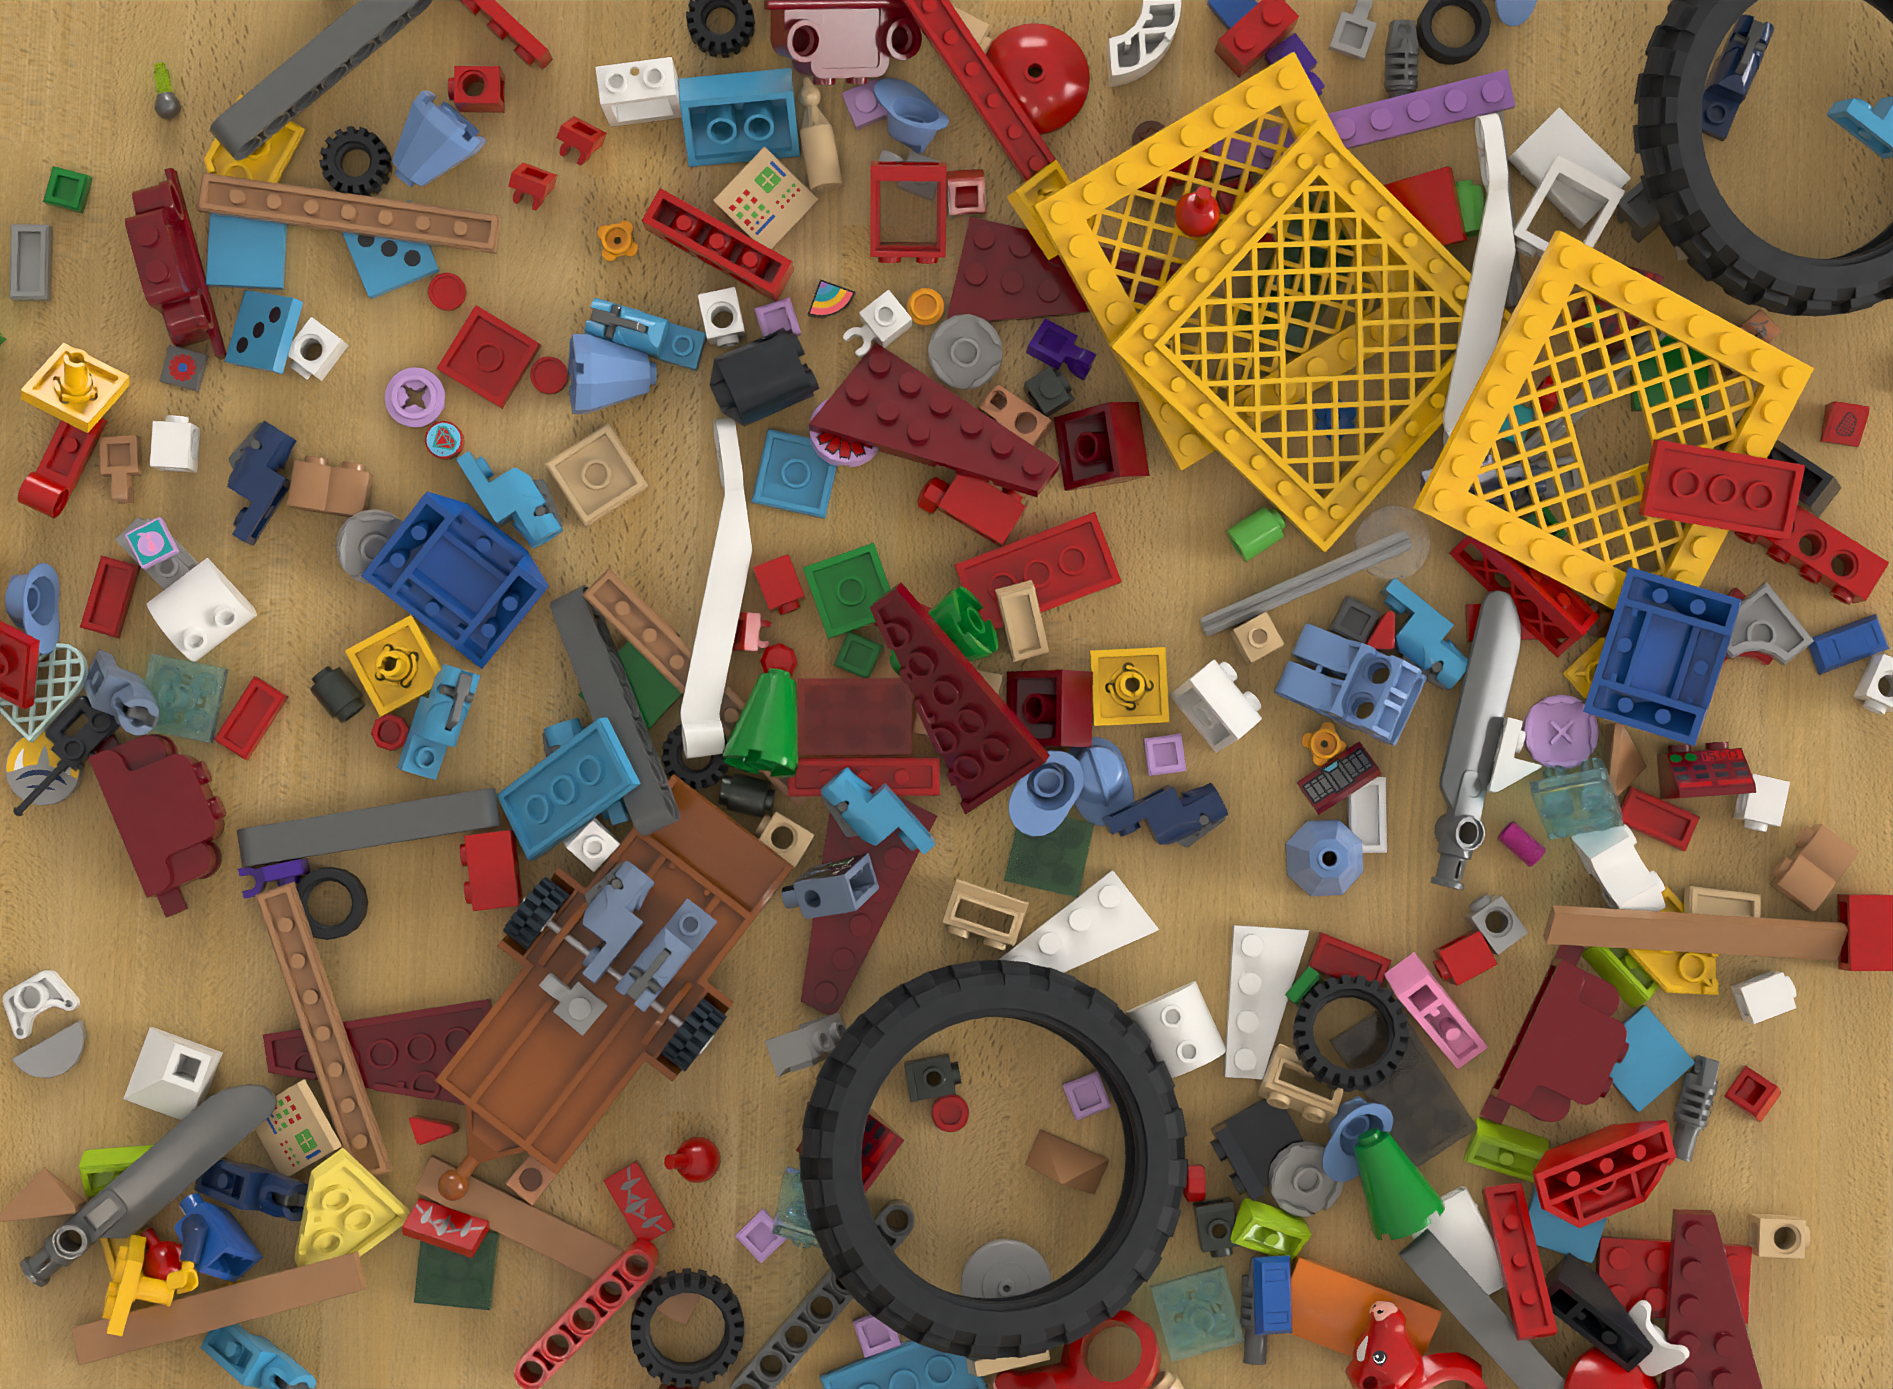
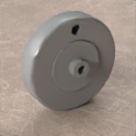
M996 1239L980 1246L967 1260L961 1276V1294L976 1298L1010 1297L1039 1289L1051 1283L1052 1278L1045 1259L1034 1247L1017 1239Z

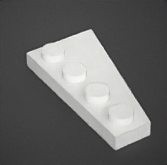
M1111 870L998 960L1028 962L1038 966L1050 967L1064 973L1154 933L1159 929L1115 872Z
M1233 925L1224 1077L1263 1079L1288 1001L1285 994L1293 985L1310 930Z

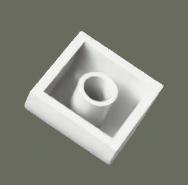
M206 558L146 603L151 615L162 631L193 662L199 660L257 616L250 602L209 558Z
M1213 659L1169 694V696L1215 753L1240 739L1262 717L1257 712L1261 709V704L1257 697L1250 691L1242 694L1233 683L1237 680L1235 670L1228 663L1223 661L1218 664Z
M1192 981L1126 1011L1129 1018L1135 1020L1152 1041L1150 1047L1157 1062H1165L1171 1078L1199 1068L1227 1051L1196 981Z

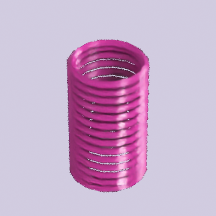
M1515 821L1510 822L1498 836V840L1503 845H1506L1508 849H1511L1528 867L1536 864L1546 852V848L1541 846L1532 836H1529L1527 831L1524 832V829L1519 827Z

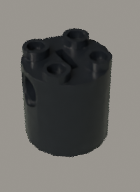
M783 327L765 337L714 358L710 388L722 413L745 427L814 396L813 392L820 389L811 368L809 369L806 363L801 364L799 357L805 355L797 335L793 333L792 329L786 331Z

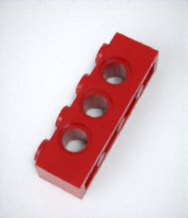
M661 188L641 220L648 232L775 302L794 272L793 262Z
M1799 505L1796 508L1790 540L1738 531L1734 532L1742 541L1752 545L1756 542L1766 548V555L1774 561L1784 565L1788 562L1798 568V575L1804 580L1816 585L1819 582L1831 589L1830 595L1833 598L1847 605H1850L1851 602L1855 604L1866 601L1889 564L1885 559ZM1802 537L1807 538L1812 544V552L1809 556L1803 554L1799 548V542ZM1834 557L1839 558L1843 562L1844 571L1841 576L1836 575L1831 568V562Z

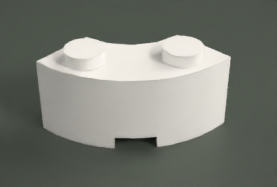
M1143 0L1140 16L1135 26L1123 35L1109 38L1106 49L1109 87L1128 84L1141 78L1162 60L1175 35L1181 12V0Z
M1608 815L1571 837L1588 874H1592L1600 883L1603 892L1601 895L1610 909L1659 912L1666 907L1661 893L1665 890L1664 884L1657 873L1653 870L1649 872L1633 846L1637 844L1636 838L1626 824L1620 826L1611 815Z

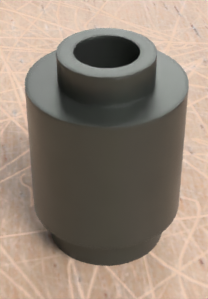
M327 666L311 679L314 685L310 691L332 719L337 717L341 724L351 719L366 706L361 700L363 695L341 667L332 670L330 666Z
M737 773L734 774V777L725 775L718 804L727 806L729 811L762 818L765 811H772L776 790L770 789L771 781Z

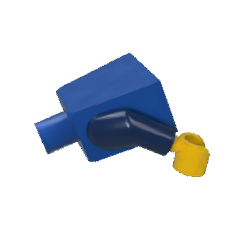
M193 1193L185 1197L179 1204L185 1216L175 1224L174 1229L183 1244L179 1261L182 1263V1269L168 1274L166 1280L167 1288L169 1290L177 1289L178 1294L194 1290L198 1286V1276L193 1269L194 1266L200 1273L229 1281V1284L219 1285L216 1289L240 1283V1277H244V1274L257 1264L263 1256L231 1212L225 1208L207 1203L199 1193Z

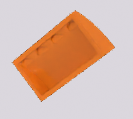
M1299 1254L1296 1255L1290 1266L1293 1333L1290 1334L1353 1357L1355 1342L1367 1328L1371 1306L1377 1301H1387L1395 1304L1404 1313L1407 1332L1415 1343L1420 1355H1425L1442 1314V1311L1437 1306Z

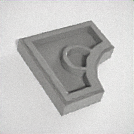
M1765 582L1742 600L1726 657L1732 659L1744 652L1757 651L1771 656L1780 665H1785L1814 642V640L1769 584Z

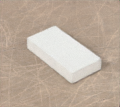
M1386 777L1375 778L1347 797V828L1362 840V853H1387Z

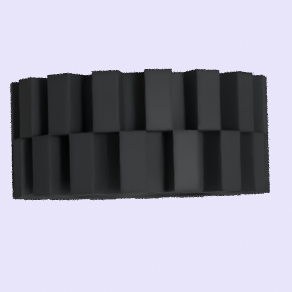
M690 0L688 4L689 12L686 11L687 27L692 41L698 45L699 50L703 53L708 51L712 57L722 54L723 58H728L729 53L734 52L737 55L741 52L743 45L745 47L749 45V38L754 35L755 19L751 3L748 0ZM726 8L734 14L735 24L729 32L716 34L707 27V17L714 9Z
M354 126L347 127L346 132H343L341 129L335 131L337 136L334 139L329 136L325 140L328 144L327 148L322 147L320 151L323 160H319L320 167L324 171L322 174L335 190L342 193L372 197L371 192L375 191L377 194L381 192L382 188L380 186L382 183L388 184L390 178L387 175L388 172L392 173L393 166L390 164V160H392L391 155L378 136L373 132H368L363 127L356 130ZM352 150H363L370 158L368 170L356 177L347 175L342 167L345 155Z
M682 725L676 726L677 728L670 731L667 735L668 738L663 742L662 746L663 755H661V759L666 773L670 777L675 774L693 789L707 788L718 783L729 769V765L724 762L725 759H722L723 754L711 755L708 765L700 770L688 768L682 759L684 748ZM724 736L725 746H726V744H727L728 741H727L726 737Z

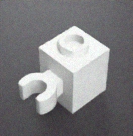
M888 289L859 312L860 321L864 326L862 328L853 327L847 330L843 340L847 343L853 337H860L864 344L855 352V355L861 358L869 352L871 342L874 340L884 348L894 342L912 327V318Z

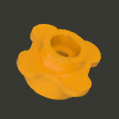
M623 220L619 224L615 223L609 226L602 225L598 229L597 236L602 241L604 248L602 256L606 261L612 262L619 256L627 255L628 257H633L637 254L638 245L633 241L632 237L634 227L629 221ZM620 238L621 243L615 244L614 240Z
M1331 722L1322 723L1320 729L1313 733H1305L1302 737V745L1309 748L1313 755L1312 761L1317 766L1324 765L1328 762V759L1346 750L1345 742L1340 740L1335 732L1336 727ZM1323 740L1327 742V747L1325 748L1320 745Z

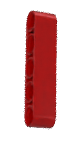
M643 1239L632 1242L524 1351L515 1365L513 1373L515 1381L519 1386L524 1389H538L543 1386L649 1279L659 1260L658 1249L653 1243ZM635 1254L642 1255L646 1258L648 1267L638 1268L634 1266L630 1256ZM607 1281L616 1282L621 1287L622 1293L617 1295L609 1293L605 1289L604 1283ZM578 1309H590L595 1315V1320L586 1321L582 1319ZM559 1334L564 1336L568 1340L569 1346H557L553 1342L552 1335ZM526 1362H537L543 1372L539 1374L532 1373L527 1368Z

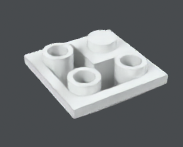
M150 1027L123 1099L183 1120L206 1100L223 1052Z

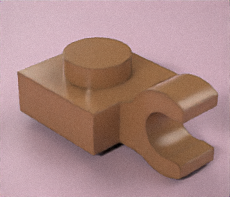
M137 435L99 437L100 475L112 477V500H117L118 504L134 503V488L131 476L142 475L141 438Z

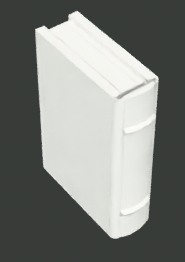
M1560 107L1508 158L1521 172L1520 175H1524L1536 188L1558 154L1619 188H1622L1631 179ZM1556 179L1545 196L1563 213V217H1567L1579 230L1603 207L1600 203Z
M1460 1186L1441 1196L1445 1210L1440 1217L1437 1211L1430 1215L1431 1224L1426 1228L1433 1233L1488 1295L1503 1288L1504 1284L1492 1234L1477 1208L1478 1204L1474 1203L1468 1189L1465 1186ZM1426 1228L1412 1234L1411 1236L1413 1240L1417 1236H1419Z

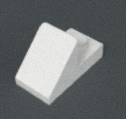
M1509 717L1503 719L1486 792L1497 793L1542 767L1539 764L1514 758L1515 752L1520 753L1525 740V731L1521 730L1523 721Z

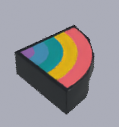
M820 279L808 312V317L823 319L839 313L850 305L856 292Z

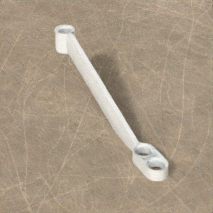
M1496 113L1477 116L1475 119V135L1480 172L1487 197L1443 413L1444 446L1497 345L1516 251L1508 196V168L1500 118Z
M732 418L714 419L713 421L714 440L724 500L680 710L682 741L687 759L723 754L725 748L724 732L719 712L752 554L736 425Z

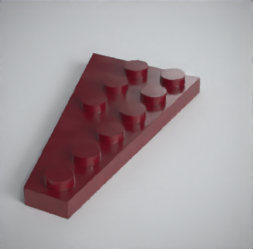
M970 217L947 319L954 315L971 314L983 318L988 323H993L996 321H1018L1090 313L1060 256L1057 255L1048 260L1029 230ZM1101 247L1110 263L1113 249ZM1120 251L1115 269L1134 274L1139 255ZM1145 257L1141 276L1159 281L1164 261ZM1171 263L1166 282L1182 265ZM1116 275L1128 295L1132 279ZM1139 281L1134 302L1146 305L1155 296L1158 286Z
M876 342L809 423V431L819 434L827 432L840 436L841 440L853 444L856 441L878 447L880 452L935 468L936 465L953 469L956 470L955 474L965 477L973 475L992 481L993 485L1034 497L1039 496L1057 473L1060 463Z
M902 582L874 601L870 606L871 613L887 647L892 649L901 666L899 673L904 683H909L915 696L913 700L915 708L935 751L940 753L948 768L946 775L951 786L956 785L962 798L960 805L965 815L1047 761L1050 756L1049 753Z
M897 796L930 832L937 815ZM829 813L822 864L869 853L879 889L856 911L813 918L801 1002L826 1015L839 1011L920 852L918 848L911 851L898 836V833L902 831L899 827L876 846L862 840L859 836L846 837L831 813Z
M491 998L344 1021L343 1025L365 1088L465 1105L435 1080L491 1010ZM301 1028L263 1035L268 1073L318 1080Z
M1673 1209L1664 1335L1667 1343L1683 1345L1688 1348L1689 1357L1682 1364L1662 1372L1661 1389H1763L1716 1216L1711 1210Z

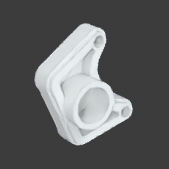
M44 970L8 990L2 1000L13 1034L18 1039L29 1037L32 1033L35 1017L49 1008L55 1006L66 1011H72L80 1005L79 998L54 970Z
M1641 1300L1634 1305L1628 1314L1653 1346L1652 1352L1638 1365L1646 1375L1655 1376L1682 1364L1689 1357V1350L1683 1345L1666 1342L1663 1331L1658 1326L1651 1324L1652 1308L1650 1303Z

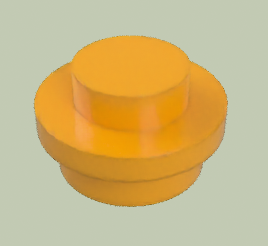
M921 288L910 295L907 301V312L916 324L930 326L938 322L942 317L944 302L941 295L935 290Z

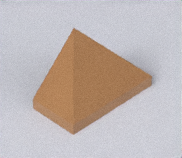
M1618 723L1606 724L1598 799L1612 800L1616 799L1647 767L1624 725Z
M1040 1129L1025 1165L1061 1185L1095 1195L1109 1159Z
M44 1167L0 1212V1222L77 1213L86 1204V1200Z

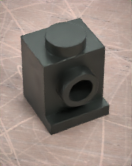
M1051 366L1024 383L1023 389L1035 409L1046 417L1051 416L1075 401L1070 393L1072 391L1071 386L1061 371L1057 372L1056 369H1052Z
M949 1053L904 1062L911 1102L956 1094L955 1085L962 1084L958 1061L950 1062ZM936 1071L941 1075V1081L937 1085H931L927 1082L926 1076L929 1072Z
M1223 1197L1192 1203L1202 1252L1210 1251L1212 1258L1232 1255V1247L1240 1246L1232 1243L1230 1240L1236 1221L1233 1200L1230 1197ZM1216 1224H1223L1225 1226V1233L1220 1237L1212 1235V1228Z

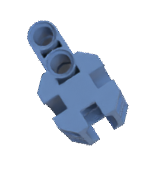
M1305 623L1291 655L1317 668L1314 671L1295 662L1288 661L1274 693L1320 713L1352 730L1357 729L1370 735L1373 739L1396 746L1427 677L1421 674V669L1393 655L1389 657L1377 652L1374 647L1345 639ZM1381 668L1389 669L1390 675L1386 682L1382 684L1373 683L1372 678L1376 671ZM1328 673H1331V674L1336 675V676H1338V677H1340V678H1343L1344 681H1343V680L1336 679V678L1328 677L1327 675H1328ZM1366 702L1373 703L1374 709L1369 717L1364 719L1357 718V709L1361 704Z

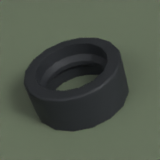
M1428 0L1417 19L1416 32L1419 46L1428 57L1438 63L1455 65L1468 61L1479 52L1489 36L1491 19L1488 8L1482 0ZM1450 5L1458 6L1467 11L1475 24L1472 39L1464 46L1458 48L1447 47L1438 42L1431 28L1432 18L1435 13L1441 8Z
M327 867L313 870L304 876L296 886L314 938L330 940L347 936L359 928L366 917L368 907L366 888L357 876L346 869ZM321 882H338L345 886L351 895V912L340 924L333 926L322 925L315 921L309 913V895L313 888Z

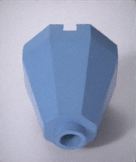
M421 91L413 101L392 159L393 164L397 167L394 173L410 187H413L415 183L419 186L429 184L478 153L487 142L483 136H476L479 130L450 104L444 101L440 106L436 105L433 101L437 96L430 91Z
M572 334V338L569 339L568 375H571L569 397L572 414H589L648 394L650 385H656V363L649 362L647 353L589 334Z
M1339 819L1306 821L1285 844L1287 876L1309 896L1343 895L1364 872L1362 840ZM1327 851L1333 853L1331 858L1334 862L1329 866L1322 862V856Z

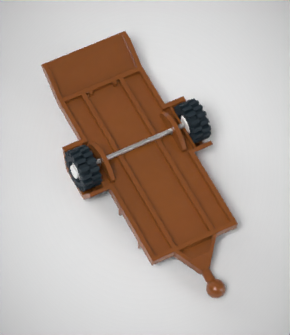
M675 774L671 776L668 783L680 812L679 821L645 837L634 826L586 888L558 867L551 880L545 877L533 888L532 892L526 896L510 917L511 919L506 923L503 932L507 935L497 946L524 968L435 1080L462 1101L466 1108L468 1154L456 1170L446 1171L439 1178L438 1191L443 1198L450 1201L461 1199L468 1191V1178L481 1162L522 1152H528L549 1170L558 1175L645 1061L673 1082L682 1070L685 1072L696 1057L702 1054L715 1037L716 1031L726 1020L727 1016L725 1014L734 1002L707 981L772 898L794 866ZM627 860L653 880L654 885L649 890L639 912L636 909L632 912L643 921L642 928L599 982L594 985L583 976L582 973L586 967L582 965V962L595 946L602 949L605 944L583 927L584 913L588 907L585 894L620 862ZM688 898L715 919L717 924L670 983L666 985L647 1010L643 1012L634 1005L635 1000L628 995L624 997L614 988ZM552 972L571 989L578 981L582 982L608 1004L607 1008L583 1036L553 1012L560 1001L539 986L549 973Z

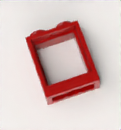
M871 161L870 257H878V262L899 263L901 262V257H916V263L922 264L938 263V258H946V162ZM881 181L937 182L936 242H880Z

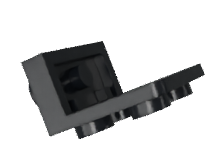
M1265 1098L1210 1128L1216 1138L1210 1141V1144L1221 1162L1227 1159L1234 1173L1228 1176L1239 1195L1246 1193L1252 1201L1266 1194L1263 1187L1268 1185L1270 1166L1279 1152L1291 1144L1304 1141L1288 1111L1271 1106Z

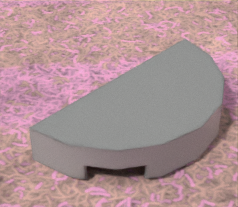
M83 1021L74 1023L12 1058V1060L22 1071L34 1077L51 1078L68 1072L79 1063L80 1056L84 1050V1041L87 1034Z

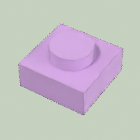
M876 79L869 81L868 84H862L842 93V98L856 131L887 118V111L874 95Z

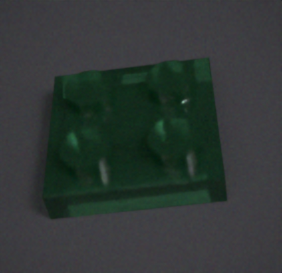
M1065 817L1063 822L1054 831L1044 836H1030L1022 833L1016 827L1004 881L1078 898L1094 823Z
M488 1231L473 1258L420 1241L414 1303L490 1310L493 1302L500 1233Z

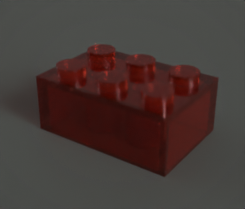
M797 678L799 756H912V690L908 682L904 683L902 678Z

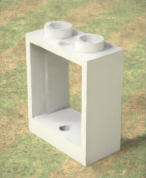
M672 57L595 67L600 105L610 127L682 118L679 100V78ZM633 68L639 69L637 76L631 75Z
M1558 154L1550 164L1513 229L1515 250L1530 258H1533L1534 255L1543 256L1549 243L1526 230L1555 179L1603 205L1601 212L1583 241L1584 244L1592 248L1625 191Z

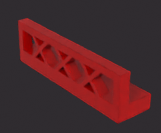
M1468 535L1449 552L1488 592L1502 591L1511 595L1517 607L1520 623L1557 658L1582 638L1599 618V615L1570 587ZM1472 543L1482 553L1483 561L1474 560L1464 549ZM1494 573L1504 574L1510 580L1511 587L1501 586L1495 580ZM1521 599L1531 600L1537 606L1538 614L1528 612L1522 606ZM1549 625L1559 627L1568 638L1560 643L1549 632Z

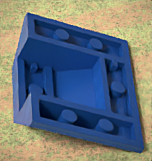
M428 491L422 496L361 575L481 669H483L549 587L528 550L469 504Z
M1628 567L1583 712L1695 746L1732 638L1742 600Z

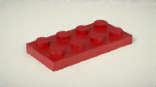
M1654 439L1639 514L1790 540L1805 465Z
M1095 512L954 565L962 587L969 590L983 606V609L978 611L983 621L985 622L990 619L995 630L1004 627L996 597V589L1032 580L1040 613H1043L1122 582Z
M1601 1236L1596 1252L1595 1273L1603 1279L1627 1313L1639 1301L1645 1300L1650 1303L1652 1308L1650 1318H1666L1671 1240ZM1723 1244L1744 1322L1748 1324L1752 1247L1749 1245Z

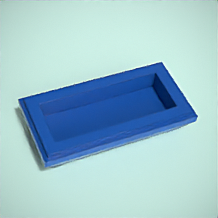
M1877 614L1812 637L1814 642L1808 646L1819 675L1890 649Z
M1290 1255L1253 1257L1255 1335L1293 1333Z

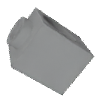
M1488 893L1482 895L1469 905L1472 911L1464 916L1474 930L1481 932L1492 954H1500L1528 933L1502 895H1493L1491 897ZM1492 911H1497L1502 918L1501 927L1495 932L1489 931L1485 923L1487 915Z

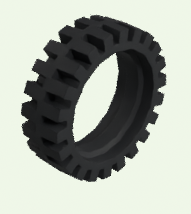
M1350 974L1341 975L1340 978L1335 979V977H1332L1324 983L1318 984L1305 997L1294 1020L1293 1045L1296 1046L1295 1053L1298 1060H1302L1303 1068L1307 1073L1311 1072L1316 1081L1320 1084L1324 1082L1328 1084V1088L1334 1090L1340 1088L1343 1089V1092L1363 1091L1372 1086L1379 1085L1399 1066L1408 1046V1019L1406 1013L1403 1014L1402 1004L1399 999L1395 1001L1392 997V991L1388 988L1384 990L1380 987L1381 983L1374 979L1371 982L1365 980L1366 976L1357 975L1354 978L1350 977ZM1354 997L1368 1002L1379 1011L1386 1024L1388 1041L1384 1053L1375 1063L1363 1069H1345L1333 1065L1321 1055L1314 1041L1313 1025L1317 1014L1326 1004L1338 998Z
M683 1268L681 1273H676L675 1270L669 1271L666 1277L662 1278L659 1276L655 1278L653 1284L650 1287L647 1285L642 1291L641 1297L637 1298L630 1325L632 1347L642 1368L646 1367L648 1374L653 1378L656 1376L660 1377L661 1383L669 1385L670 1382H674L675 1386L679 1388H684V1385L691 1383L692 1388L699 1387L700 1382L705 1380L709 1384L715 1381L717 1374L722 1376L728 1371L729 1364H734L738 1351H741L744 1336V1319L739 1300L727 1283L723 1284L721 1278L714 1274L712 1277L707 1275V1271L698 1269L696 1273L692 1272L691 1268ZM681 1293L700 1294L712 1300L721 1310L725 1321L724 1336L718 1348L706 1358L695 1362H676L663 1356L654 1346L649 1332L650 1320L657 1307L669 1297Z

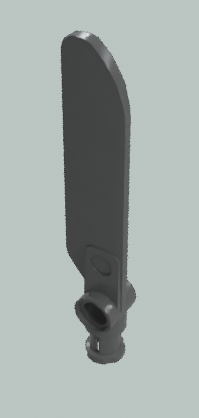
M1490 591L1485 595L1481 604L1439 783L1448 808L1447 812L1441 815L1435 824L1434 833L1439 842L1437 852L1441 855L1436 876L1431 877L1430 883L1461 891L1464 889V884L1461 881L1466 860H1471L1473 850L1477 849L1485 838L1484 824L1480 819L1521 646V624L1517 607L1511 595L1502 591Z
M245 1084L228 1087L210 1096L46 1238L44 1247L35 1255L25 1257L20 1263L25 1276L33 1284L44 1287L49 1283L50 1276L62 1266L67 1267L72 1264L100 1237L128 1238L131 1234L136 1233L273 1113L276 1108L274 1094L265 1085ZM69 1230L77 1231L82 1237L81 1244L71 1240ZM49 1258L51 1260L47 1264H44V1261Z

